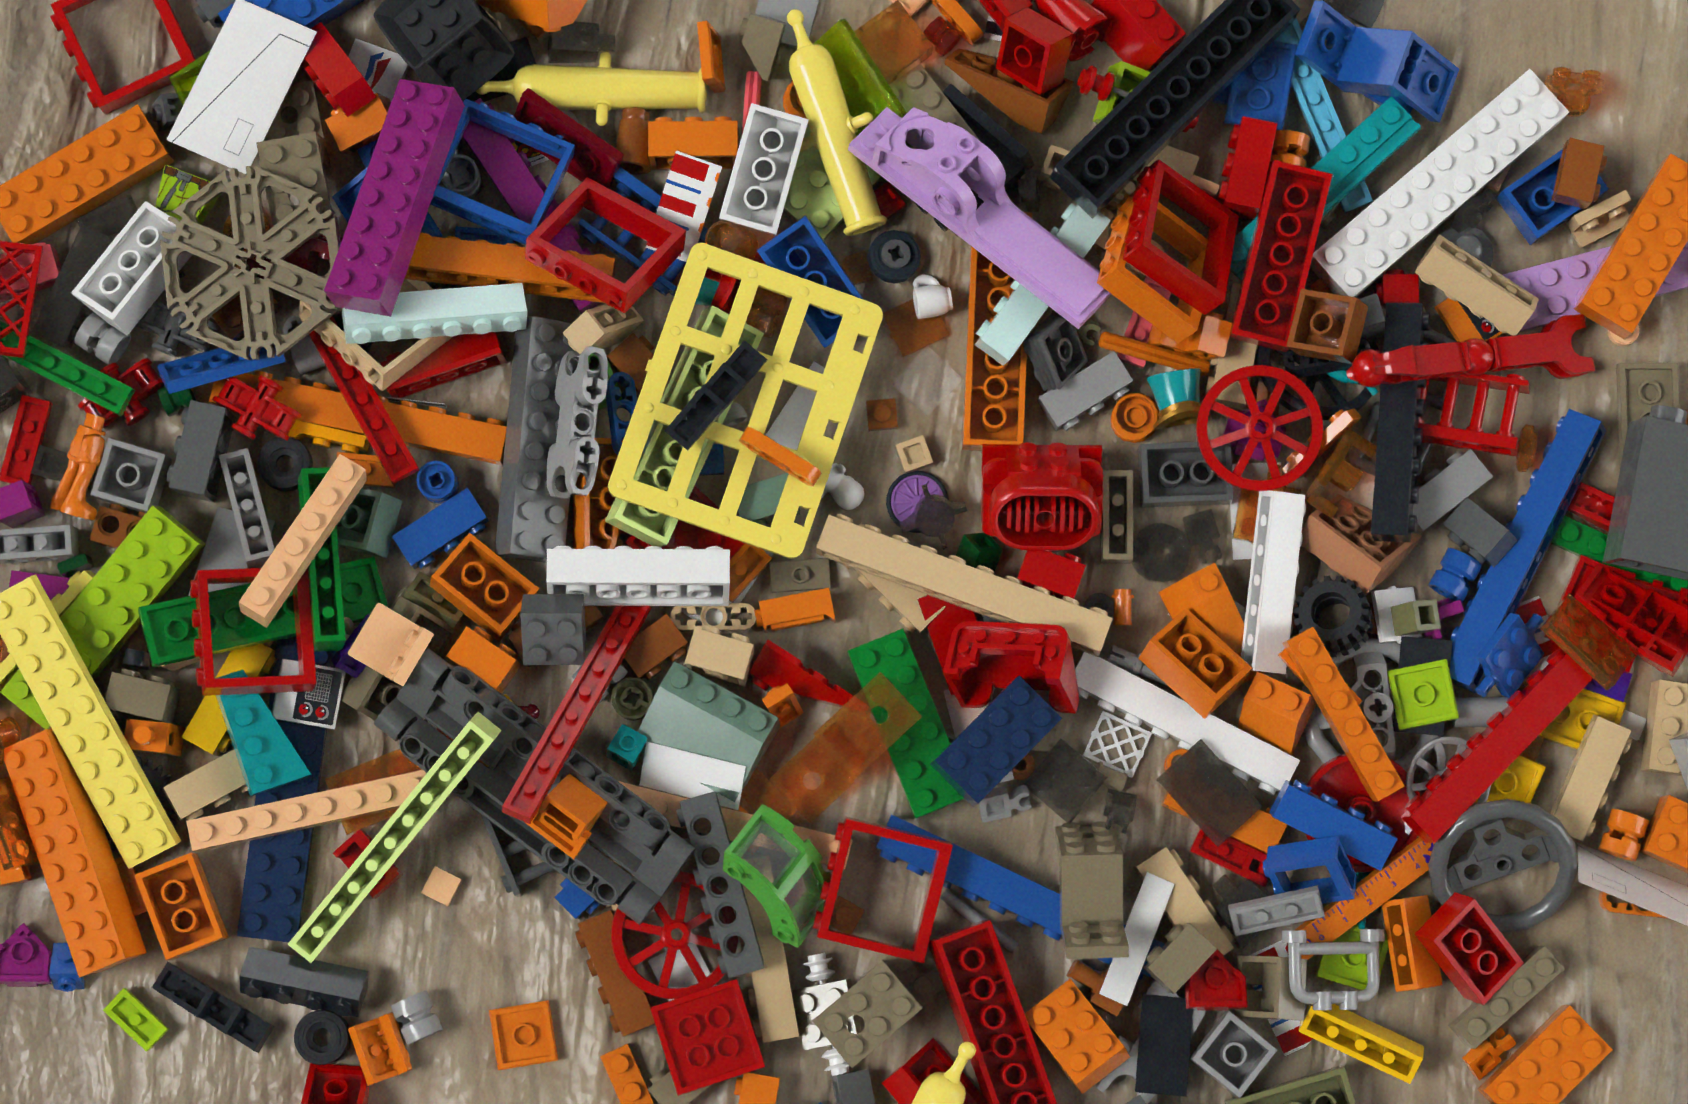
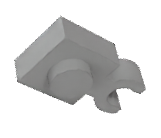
M1006 786L992 789L978 803L982 823L1011 817L1012 809L1025 811L1032 808L1029 798L1021 799L1030 796L1027 786H1018L1012 792H1008Z

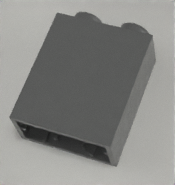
M1654 405L1651 406L1650 416H1645L1628 424L1603 563L1688 581L1687 411L1670 406Z

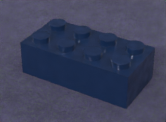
M1018 676L930 765L974 807L1033 749L1062 717Z

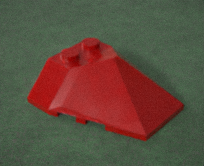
M1598 563L1574 598L1646 663L1673 677L1688 656V589L1681 587L1680 591L1662 587V581L1654 579L1652 583L1636 579L1635 573Z

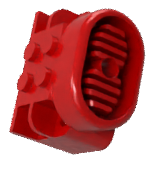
M1031 442L1021 443L1020 445L982 444L980 509L982 531L985 534L996 536L1007 546L1019 550H1070L1085 544L1092 537L1101 533L1104 492L1102 445H1065L1058 442L1050 445H1036Z

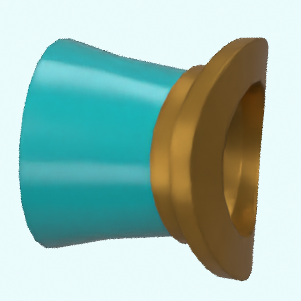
M1200 368L1165 372L1146 378L1159 409V420L1153 425L1154 430L1196 423L1201 405ZM1209 413L1208 421H1211L1212 416L1211 413Z

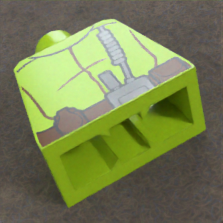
M165 164L155 207L170 217L181 220L182 217L172 213V211L210 181ZM221 193L197 211L196 219L198 223L203 224Z

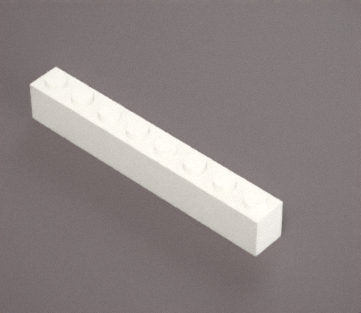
M1083 652L1075 667L1079 697L1087 699L1089 695L1099 700L1097 704L1099 707L1111 713L1116 709L1126 714L1124 719L1140 727L1144 723L1153 728L1151 733L1163 740L1171 737L1179 741V748L1188 750L1192 754L1196 750L1206 755L1204 759L1206 762L1218 768H1221L1223 764L1233 769L1231 774L1247 782L1249 778L1260 783L1258 788L1274 796L1276 792L1279 793L1285 780H1291L1300 762L1299 759L1211 714L1204 719L1184 700L1100 657Z

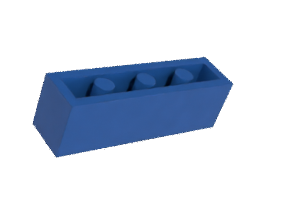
M1296 779L1294 783L1285 780L1269 811L1273 818L1315 839L1338 836L1346 854L1380 871L1382 870L1397 841V837L1391 832L1393 827L1380 820H1376L1374 824L1364 819L1366 814L1350 806L1346 810L1338 806L1339 801L1326 793H1322L1320 797L1310 792L1312 787Z

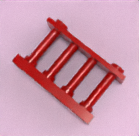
M1465 373L1451 377L1427 379L1426 388H1421L1420 399H1424L1425 402L1430 380L1447 382L1440 422H1437L1436 425L1424 424L1425 421L1422 420V417H1419L1418 428L1423 429V443L1518 457L1519 440L1511 432L1519 393L1530 394L1529 380H1525V377L1517 374H1507V377L1489 374L1473 376ZM1459 384L1477 386L1470 426L1466 427V430L1454 428L1452 424ZM1489 388L1507 391L1500 430L1496 431V434L1484 433V430L1481 429Z

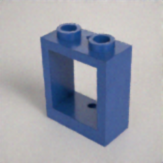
M1338 836L1268 846L1267 859L1263 860V871L1265 876L1270 878L1275 895L1318 885L1322 904L1355 898L1357 875ZM1326 865L1331 877L1291 883L1285 871Z

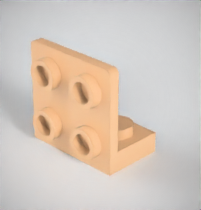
M377 603L350 647L348 655L395 683L404 686L434 634L385 605Z

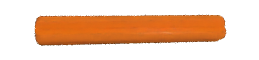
M1102 332L1100 335L1099 346L1101 348L1178 370L1200 368V376H1207L1209 372L1210 362L1208 360L1110 332Z

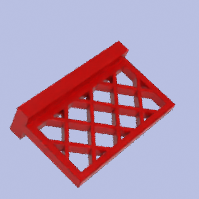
M0 241V250L6 255L5 258L0 260V268L11 261L19 271L6 281L0 275V292L6 288L14 298L0 308V316L9 325L0 332V340L12 331L20 338L18 348L5 347L0 341V355L24 358L43 246ZM23 253L35 254L33 263L24 269L15 260L16 257ZM24 277L29 283V289L18 296L10 285ZM19 304L24 310V316L13 323L5 312ZM22 325L21 332H20L17 328Z

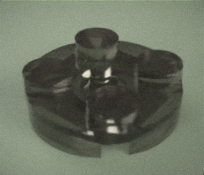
M1165 523L1148 525L1138 533L1133 541L1132 565L1136 572L1148 582L1167 583L1173 581L1184 572L1188 565L1191 554L1189 541L1181 530ZM1156 545H1160L1162 549H1168L1169 553L1165 555V561H1160L1159 558L1153 557L1152 554L1156 551Z

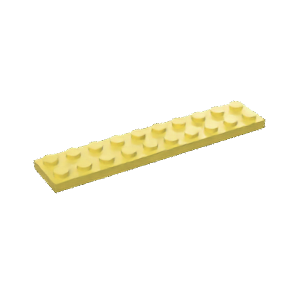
M37 575L30 576L1 592L0 635L128 869L180 843V837Z

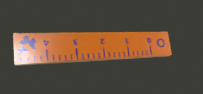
M1418 837L1387 860L1381 871L1375 869L1356 883L1354 899L1331 902L1323 908L1325 917L1305 921L1295 930H1306L1307 943L1333 942L1427 872L1434 843H1425ZM1301 955V959L1309 960L1314 955Z

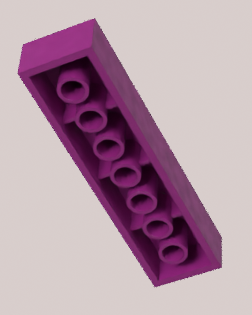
M399 79L324 292L335 307L391 317L465 106L454 87Z

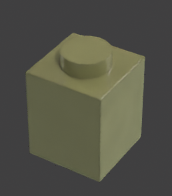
M1436 599L1411 601L1390 607L1395 636L1416 635L1441 629Z

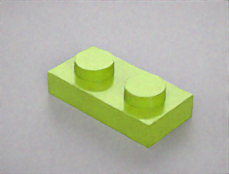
M123 988L103 1009L146 1052L150 1051L169 1030L127 988Z

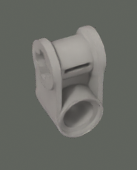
M292 316L287 319L283 328L285 335L294 330L296 324L300 325L303 323L300 316ZM309 335L290 348L292 358L300 375L325 366Z

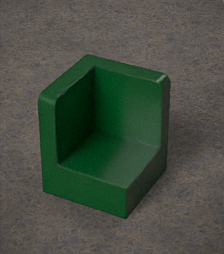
M985 533L964 534L956 556L966 561L965 564L977 568L978 565H981L995 572L1003 549L990 535Z

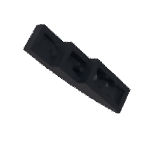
M744 340L709 381L699 389L665 429V432L688 451L768 360Z
M168 961L151 987L197 1018L203 1019L224 1034L233 1037L258 1053L275 1027Z

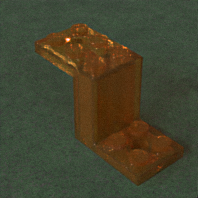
M880 672L814 732V739L769 780L811 824L875 765L877 758L918 722L922 716ZM875 707H883L888 713L887 720L882 724H876L870 718V712ZM808 773H816L821 779L820 786L815 790H809L803 785V778Z

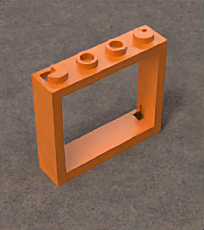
M1135 190L1131 194H1125L1123 200L1116 206L1118 211L1111 223L1112 231L1110 238L1105 244L1106 252L1104 259L1099 265L1101 269L1097 283L1178 344L1198 330L1202 313L1180 298L1176 307L1125 268L1126 261L1123 260L1126 243L1124 241L1128 234V220L1132 213V199L1136 193ZM1158 202L1153 232L1189 258L1187 269L1201 278L1208 239Z

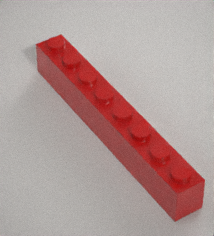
M1574 648L1557 649L1546 660L1549 664L1542 671L1540 669L1535 671L1527 679L1528 685L1522 692L1518 690L1506 701L1508 706L1502 712H1496L1487 720L1486 724L1488 727L1482 733L1477 732L1466 742L1468 748L1461 755L1459 753L1455 754L1446 763L1447 769L1441 776L1437 774L1431 778L1425 785L1427 790L1420 797L1417 795L1406 804L1405 809L1407 811L1401 818L1425 843H1436L1597 675Z

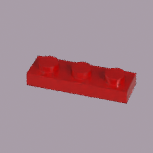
M26 395L21 396L0 472V482L12 484L23 480L31 485L53 406L51 401Z

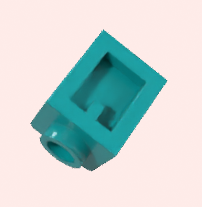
M622 724L607 748L606 757L633 771L638 762L639 754L647 742V737Z

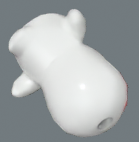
M834 463L821 498L829 492L835 502L844 510L855 509L864 499V488L851 476L844 475L846 468L843 465Z

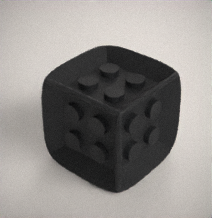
M384 0L373 14L377 25L402 59L415 70L421 82L454 87L462 101L499 73L515 54L506 36L475 0Z

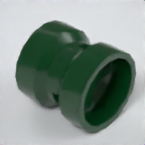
M166 387L157 390L163 408L169 417L178 414L182 406L184 408L189 407L191 400L196 401L191 388L171 394L168 393Z

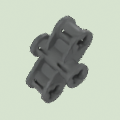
M157 300L136 324L138 328L158 334L157 342L153 343L151 347L169 356H177L176 348L179 343L202 353L210 351V343L185 333L192 327L189 329L180 328V325L186 320L184 312L177 317H173L170 314L172 310ZM208 321L209 328L212 331H219V325Z

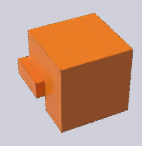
M569 773L547 794L531 824H526L574 860L592 833L590 831L608 802Z

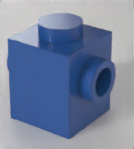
M567 878L560 884L563 889L554 897L575 919H579L585 912L590 915L601 905V903Z

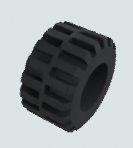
M1330 575L1323 576L1324 581L1320 583L1318 579L1311 581L1314 586L1310 589L1305 586L1302 589L1304 596H1297L1295 602L1298 607L1293 609V614L1296 618L1294 620L1295 626L1299 633L1314 627L1331 657H1337V652H1341L1343 656L1350 655L1348 650L1354 648L1355 651L1360 649L1359 642L1362 640L1366 643L1369 638L1367 631L1372 632L1373 624L1371 620L1374 618L1371 606L1360 587H1356L1355 583L1349 579L1345 582L1343 577L1336 576V579L1332 580ZM1343 604L1350 608L1347 620L1340 627L1323 629L1318 626V617L1327 606Z

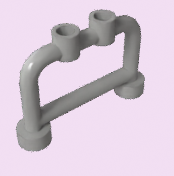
M1360 929V942L1307 943L1306 930L1282 931V943H1288L1289 984L1294 997L1301 1003L1313 1004V1010H1332V1004H1339V1010L1358 1009V1003L1370 1001L1379 990V941H1385L1384 929ZM1367 954V986L1362 991L1307 992L1303 989L1301 982V955Z

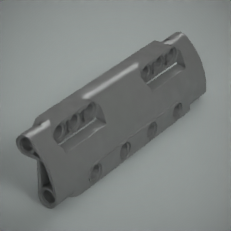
M426 650L406 683L402 686L397 697L382 710L374 725L393 740H399V748L402 754L427 773L452 741L423 719H427L454 740L477 712L481 713L502 730L479 758L489 767L487 768L477 760L452 792L596 901L607 906L619 905V910L640 925L671 886L696 848L669 829L670 823L664 815L574 748L548 793L570 773L606 800L608 804L590 831L592 834L588 841L632 873L633 877L587 842L573 860L524 821L502 813V805L544 734L546 727L470 670L461 666L453 667L432 650Z

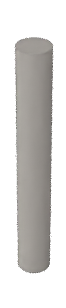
M946 889L941 895L940 899L971 923L974 924L987 920ZM992 923L999 944L1012 953L1019 943Z

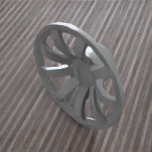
M1451 736L1439 737L1430 740L1415 753L1410 761L1406 776L1409 800L1416 796L1414 791L1427 790L1425 787L1427 782L1437 774L1441 776L1447 769L1446 755L1442 744L1458 745L1455 754L1459 753L1461 755L1468 748L1466 740ZM1433 747L1437 754L1435 766L1421 758ZM1416 766L1425 770L1422 782L1413 783ZM1491 785L1479 797L1476 804L1487 802Z

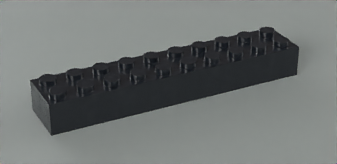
M1225 0L1054 166L1050 179L1093 219L1294 22L1300 8L1292 0Z

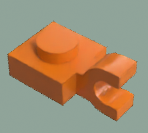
M1501 1026L1489 1036V1042L1484 1040L1477 1048L1470 1049L1462 1057L1471 1073L1479 1081L1502 1061L1499 1056L1504 1051L1511 1049L1517 1044L1510 1034L1500 1040L1506 1034Z

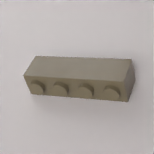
M1537 946L1522 959L1524 964L1485 1005L1474 1002L1448 1025L1467 1048H1477L1565 970L1545 946Z

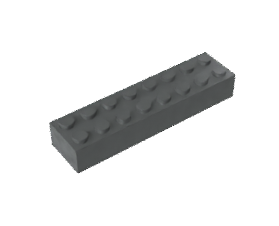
M530 316L527 317L526 329L515 332L495 553L498 556L547 563V549L566 545L570 497L568 499H561L550 496L547 489V458L549 448L552 444L556 443L560 406L555 400V388L560 363L568 351H574L569 346L568 339L563 332L572 323ZM571 358L568 366L572 373L577 368V359ZM559 475L555 480L556 489L560 492H564L566 489L565 476Z

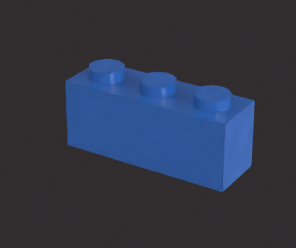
M466 488L394 534L392 538L413 569L420 567L422 570L436 561L435 556L442 551L449 553L456 549L461 543L459 540L466 537L469 532L476 536L486 529L485 524L489 522V519L470 490Z

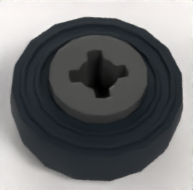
M898 230L885 231L875 237L869 247L867 256L869 267L874 275L884 282L893 284L904 282L912 277L919 267L921 258L919 246L913 237Z

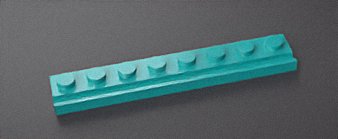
M1392 96L1311 168L1333 174L1323 216L1421 129V125L1416 123L1412 116ZM1258 216L1235 236L1230 271L1241 281Z

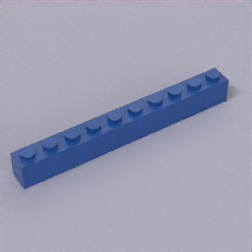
M1571 409L1568 410L1565 417L1562 416L1556 426L1557 434L1553 442H1549L1543 452L1544 460L1540 468H1536L1530 478L1531 486L1527 494H1523L1520 497L1516 507L1517 513L1513 521H1509L1506 525V528L1518 541L1495 567L1490 565L1487 573L1481 575L1477 584L1478 591L1474 599H1470L1464 609L1465 617L1461 625L1456 626L1452 632L1450 639L1453 641L1450 663L1452 684L1476 693L1475 688L1478 687L1485 675L1483 666L1476 656L1510 613H1516L1606 433V429L1600 420Z
M892 814L886 825L887 827L947 841ZM881 837L876 846V849L881 850L880 857L896 863L898 858L908 863L907 870L923 876L924 872L931 874L937 850ZM953 844L943 887L950 889L951 885H955L963 889L962 896L975 902L980 897L990 902L988 908L1002 915H1005L1006 911L1018 915L1015 921L1030 928L1035 923L1045 928L1043 934L1057 941L1060 940L1062 934L1060 929L1059 893ZM1153 939L1149 952L1155 946L1162 948L1165 943ZM1098 958L1099 961L1111 965L1113 959ZM1142 967L1138 979L1142 980L1143 976L1151 977Z

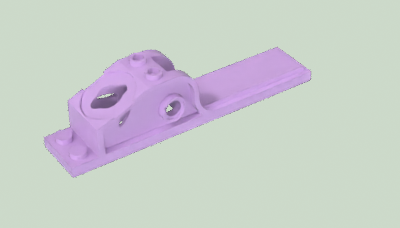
M886 107L849 143L848 151L1077 329L1112 295L1097 283L1100 273L1097 268L1014 205L1005 191L1006 173L1002 163L986 145L964 128L950 122L945 123L915 107L903 118ZM906 141L916 149L909 148L906 145ZM971 189L984 201L978 209L976 198Z

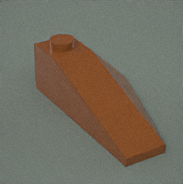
M958 48L945 59L944 64L1014 122L1025 126L1031 132H1039L1041 134L1055 122L1074 81L1064 78L1062 84L1040 95L996 69L997 63H995L996 61L992 56Z

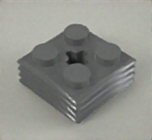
M1058 313L1049 315L1023 341L1024 351L1029 355L1034 367V376L1037 381H1040L1044 391L1047 389L1049 391L1056 388L1058 390L1061 389L1088 363L1075 326Z

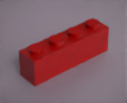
M322 22L311 28L317 33L301 66L306 70L333 109L336 111L341 108L348 117L375 99L376 95L363 75Z

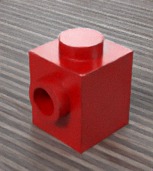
M1400 269L1386 271V274L1380 277L1378 283L1374 284V294L1378 295L1381 308L1386 309V303H1419V275L1404 274V270Z

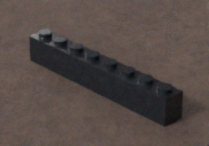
M1386 303L1383 353L1410 345H1428V341H1424V332L1430 330V313H1426L1423 303ZM1427 379L1399 384H1381L1371 535L1374 541L1411 542V533L1417 532V515H1413V504H1418L1419 486H1415V475H1420L1421 458L1416 457L1417 446H1422L1423 429L1418 428L1419 417H1424L1425 401L1420 399L1421 388H1426Z

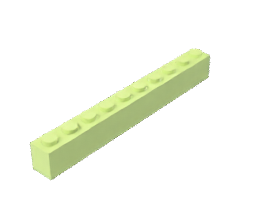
M479 712L472 717L288 943L291 948L310 963L314 961L502 730Z

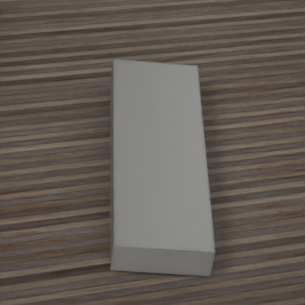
M1318 885L1228 905L1235 936L1325 917Z

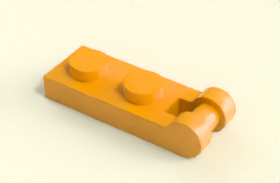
M299 420L295 421L288 433L290 438H295L299 441L304 437L313 439L312 444L330 448L331 443L342 446L341 450L348 453L359 454V450L368 452L369 442L365 435Z

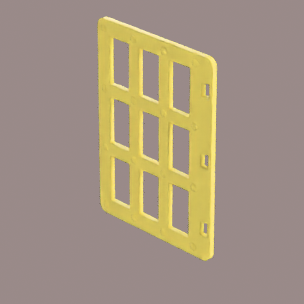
M705 243L695 244L690 250L653 358L648 360L645 369L647 375L608 483L610 494L615 498L786 558L793 559L800 556L804 550L883 318L882 309L872 302ZM707 269L741 280L721 338L687 326ZM758 287L792 298L772 356L759 352L768 361L758 372L766 375L748 427L762 434L765 433L782 381L815 391L816 395L797 450L785 448L814 465L822 473L813 487L802 483L788 474L770 527L736 516L756 457H762L739 442L740 437L744 433L743 431L714 422L688 451L684 447L682 448L668 491L633 480L653 421L669 426L682 411L660 403L680 344L715 356L705 382L706 384L720 366L740 346L738 343ZM809 305L843 316L823 374L789 362ZM858 335L868 337L862 354L853 350ZM828 421L838 423L833 440L823 436ZM705 439L739 450L719 509L685 498ZM799 507L809 509L804 526L794 523Z

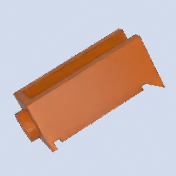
M829 588L759 601L760 609L754 610L757 627L763 626L765 633H768L767 628L777 631L825 621L824 617L836 623Z

